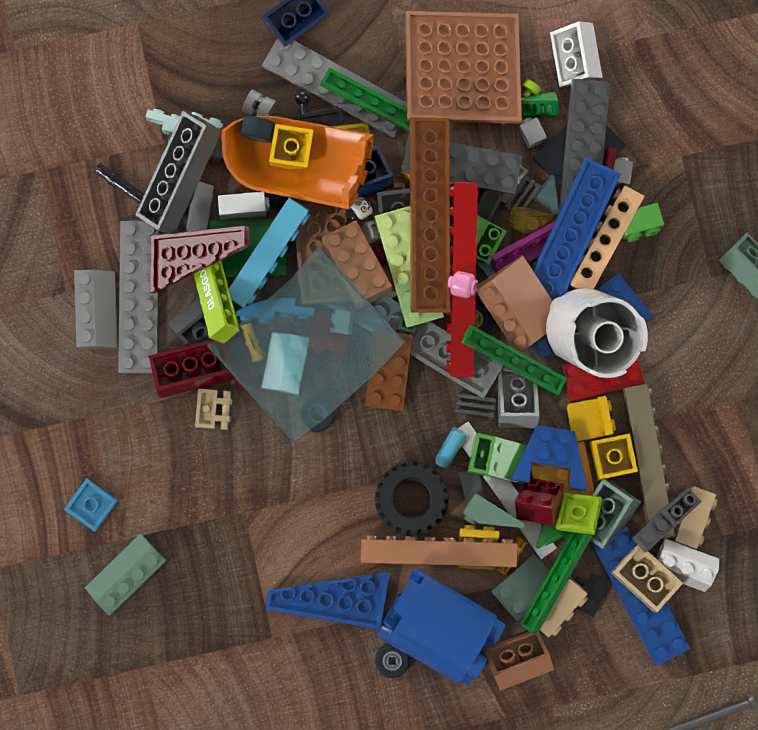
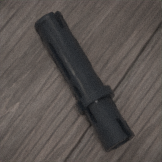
M99 163L97 166L99 169L95 168L94 173L106 180L109 186L113 185L140 205L145 194L119 177L117 172H112L102 163Z

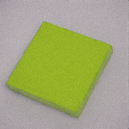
M564 492L556 529L595 535L603 501L602 497Z

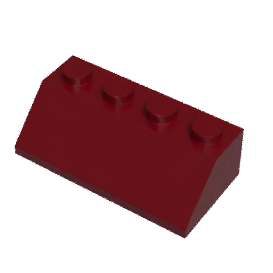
M213 339L149 356L156 391L160 398L234 380L226 344Z

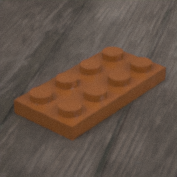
M374 330L365 402L366 407L404 411L412 334Z

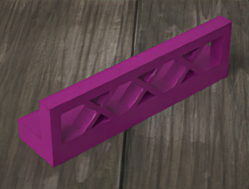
M555 221L492 255L490 265L495 273L522 255L528 264L537 261Z

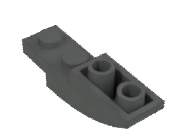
M688 487L644 525L632 539L646 553L701 503L700 499Z

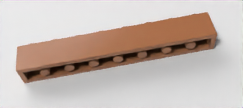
M366 536V539H361V563L517 567L518 544L514 543V539H502V543H494V539H482V542H475V538H463V542H455V538H444V541H436V537H424V541H416L417 537H405V540H397V536H386V540H378V536Z

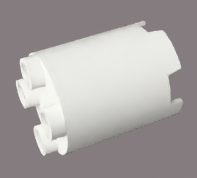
M581 288L572 290L562 297L555 298L550 305L546 332L553 352L590 374L603 378L621 376L627 373L626 369L636 361L640 352L646 350L648 331L645 320L624 300L594 289Z

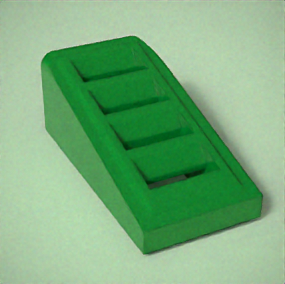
M551 92L521 98L522 116L558 115L559 108L556 93Z

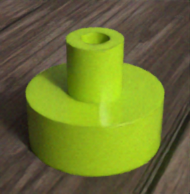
M526 79L522 85L525 90L522 94L523 97L539 95L542 91L536 83L529 79Z

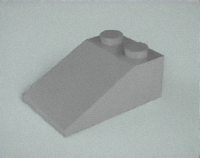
M502 367L498 374L499 428H535L539 421L537 384L506 367Z

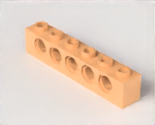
M625 185L622 190L618 188L613 197L616 201L613 206L609 205L604 213L607 216L605 221H600L596 227L597 235L595 239H590L587 245L589 250L586 255L582 256L579 268L574 273L568 286L573 290L581 288L594 289L645 197L644 195ZM625 204L627 211L621 212L618 209V205ZM609 221H617L618 228H611ZM600 237H607L609 244L603 245L600 242ZM598 253L600 255V261H593L591 259V254ZM583 269H588L591 272L590 278L582 276Z

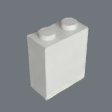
M264 192L218 196L221 220L267 217V212H270L269 197H265Z

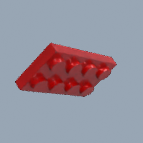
M638 358L626 369L627 373L612 378L595 376L571 363L560 365L563 376L567 378L565 386L569 402L644 384Z

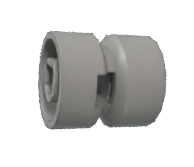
M252 89L243 104L242 112L250 116H271L276 106V101L269 97L263 98L261 93ZM258 101L261 102L258 106V109H255Z

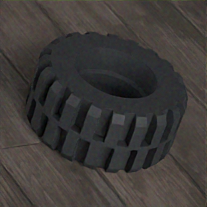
M407 461L390 468L381 477L376 488L375 505L379 517L387 527L399 534L409 536L421 535L434 529L442 521L448 509L449 493L446 482H444L442 476L433 467L421 462ZM409 480L422 483L430 494V503L427 510L416 517H408L401 514L396 509L393 500L396 488L401 483Z

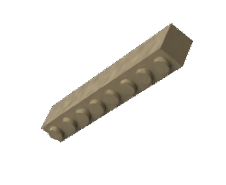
M645 384L622 389L647 524L670 503L667 495L670 494V488L664 479V475L667 472L665 464H662L660 457L663 456V449L661 445H658L657 437H660L659 428L654 424L656 411L654 407H651L650 401L653 399L651 388H648V385ZM673 527L661 539L675 537L674 533L677 532V527Z

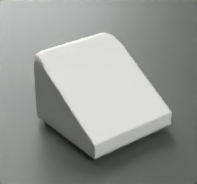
M376 220L365 222L360 227L369 244L381 240Z

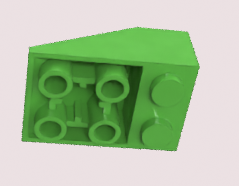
M476 433L467 473L524 484V482L512 481L511 477L527 445Z

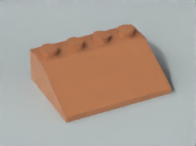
M523 255L477 285V294L514 349L521 352L547 333L546 324L552 299Z

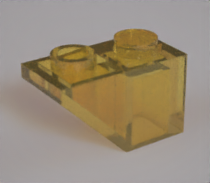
M512 207L508 226L522 233H534L551 224L554 214L526 207Z

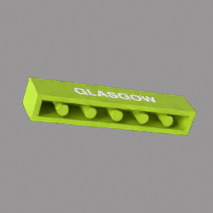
M219 261L195 273L194 277L209 338L225 343L240 330L222 261Z

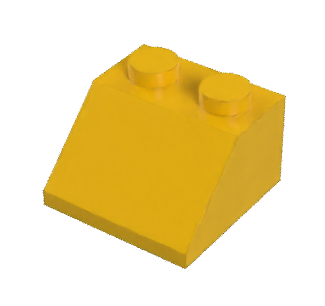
M275 124L269 159L270 165L286 169L308 168L314 130Z

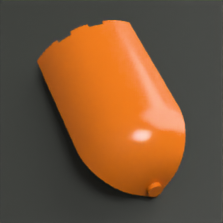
M255 116L268 119L279 125L314 130L308 168L286 169L270 165L269 159L272 143L254 141L241 136L240 131L243 118L232 122L222 130L220 139L222 141V153L225 164L233 177L250 189L349 209L358 197L357 189L359 185H363L368 171L364 169L367 159H371L373 134L283 117Z

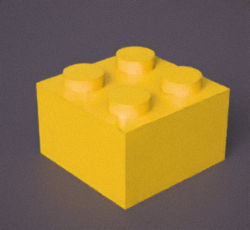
M630 434L589 443L597 480L638 472Z

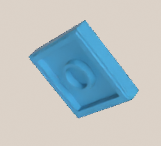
M86 478L64 510L96 532L118 500Z

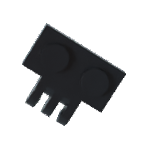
M595 574L591 575L588 582L576 576L575 580L581 583L580 586L587 591L586 597L588 598L581 607L577 605L576 609L594 617L610 582Z

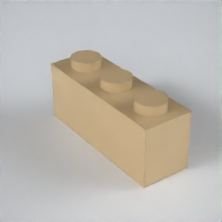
M694 486L691 487V490L700 499L701 503L678 524L677 532H675V537H673L672 541L692 549H697L698 546L701 547L704 541L702 534L704 528L707 529L710 524L711 518H709L711 510L715 509L717 500L715 499L716 494Z
M571 577L566 582L540 629L547 637H550L552 634L555 636L562 628L560 626L564 620L568 622L575 614L573 610L577 605L581 607L588 599L586 597L587 591Z

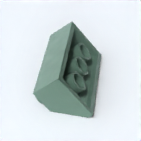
M746 232L719 261L725 269L729 270L736 277L738 282L742 283L758 299V243Z
M140 533L85 589L95 602L109 616H112L167 560Z

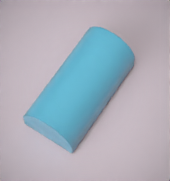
M454 426L435 457L436 464L448 469L465 441L467 434Z

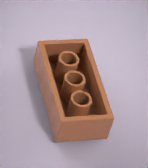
M356 220L322 237V244L357 310L392 292V286Z

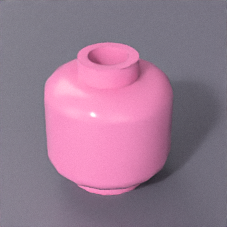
M457 271L453 276L449 277L448 287L452 295L466 299L471 297V295H475L478 280H475L473 274Z

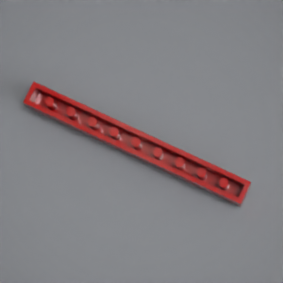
M454 182V186H450V198H453V206H450V217H453V225H450V237H452V245H450V256H452L450 276H453L457 271L473 274L476 280L478 183ZM450 291V313H447L451 314V322H447V334H450V341H447L446 352L450 353V361L446 360V372H450V377H474V349L461 343V340L469 325L475 327V295H471V297L466 299L454 296Z

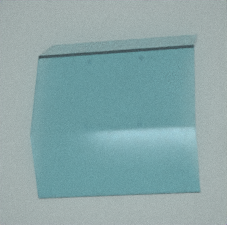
M317 247L285 285L238 325L240 331L225 343L214 340L207 346L291 441L294 442L322 422L375 375L405 342L326 254Z

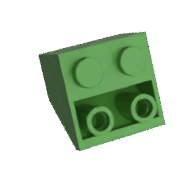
M658 203L640 207L636 211L622 237V241L628 240V242L639 240V237L642 235H646V237L657 235V232L664 226Z
M478 215L476 261L488 265L507 231Z

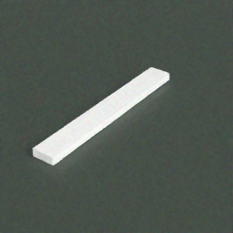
M467 422L458 429L467 434L462 448L470 458L476 432L470 423ZM483 476L507 512L516 518L515 500L519 493L512 483ZM519 520L526 524L524 528L519 529L540 559L557 548L552 543L537 549L536 543L542 526L540 523Z

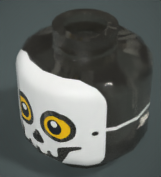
M358 197L349 209H345V217L349 223L356 220L359 225H362L373 217L374 206L369 199Z

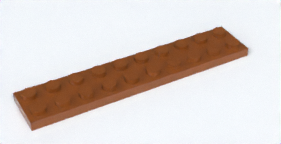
M410 117L411 313H450V288L448 287L450 277L449 118Z

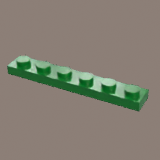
M328 68L320 86L410 133V121H407V108L332 68Z
M473 325L468 326L461 340V343L555 395L560 394L567 379Z
M571 533L520 623V627L535 635L538 634L591 540L592 534Z

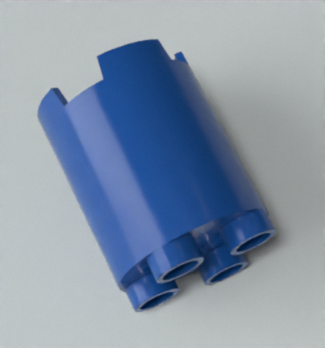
M414 568L401 596L398 595L382 622L390 629L382 626L376 636L457 684L462 682L468 686L473 678L476 679L487 661V658L479 654L481 650L487 652L491 644L495 645L506 624L497 620V615L419 569Z

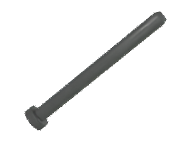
M751 695L747 697L748 700L668 728L667 730H689L750 707L753 710L757 708L756 702Z

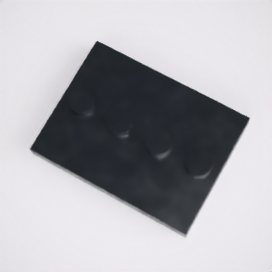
M567 125L532 158L560 187L562 184ZM607 125L603 164L606 148L616 149L617 156L627 146Z

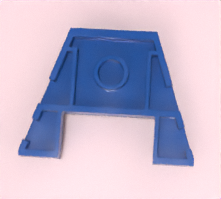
M537 425L511 480L528 483L530 480L531 463L570 469L568 489L586 491L587 486L575 431Z

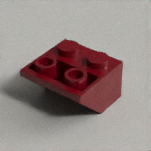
M530 478L528 483H524L515 500L516 519L554 526L561 507L564 484Z

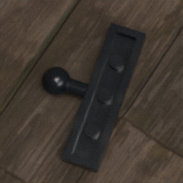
M300 90L295 94V101L300 105L301 114L283 117L330 127L345 125L342 108L308 113L307 103L310 100V96L304 90Z

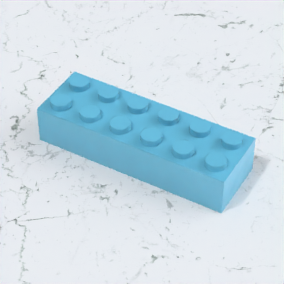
M288 198L230 286L231 300L242 307H245L246 304L249 306L252 304L257 296L254 292L257 288L262 289L268 279L265 277L268 272L272 273L278 262L275 260L278 256L283 257L289 247L286 245L289 240L293 242L299 233L297 227L299 224L304 225L310 214L307 213L309 208L294 198Z

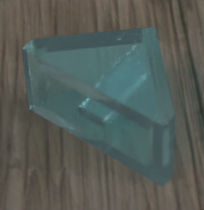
M551 175L533 197V201L551 215L557 216L559 208L554 175Z

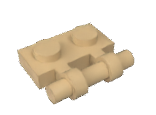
M198 389L196 428L215 429V421L221 422V430H228V424L231 422V416H229L230 405H232L231 391H223V398H217L218 390ZM217 404L222 405V416L216 415Z

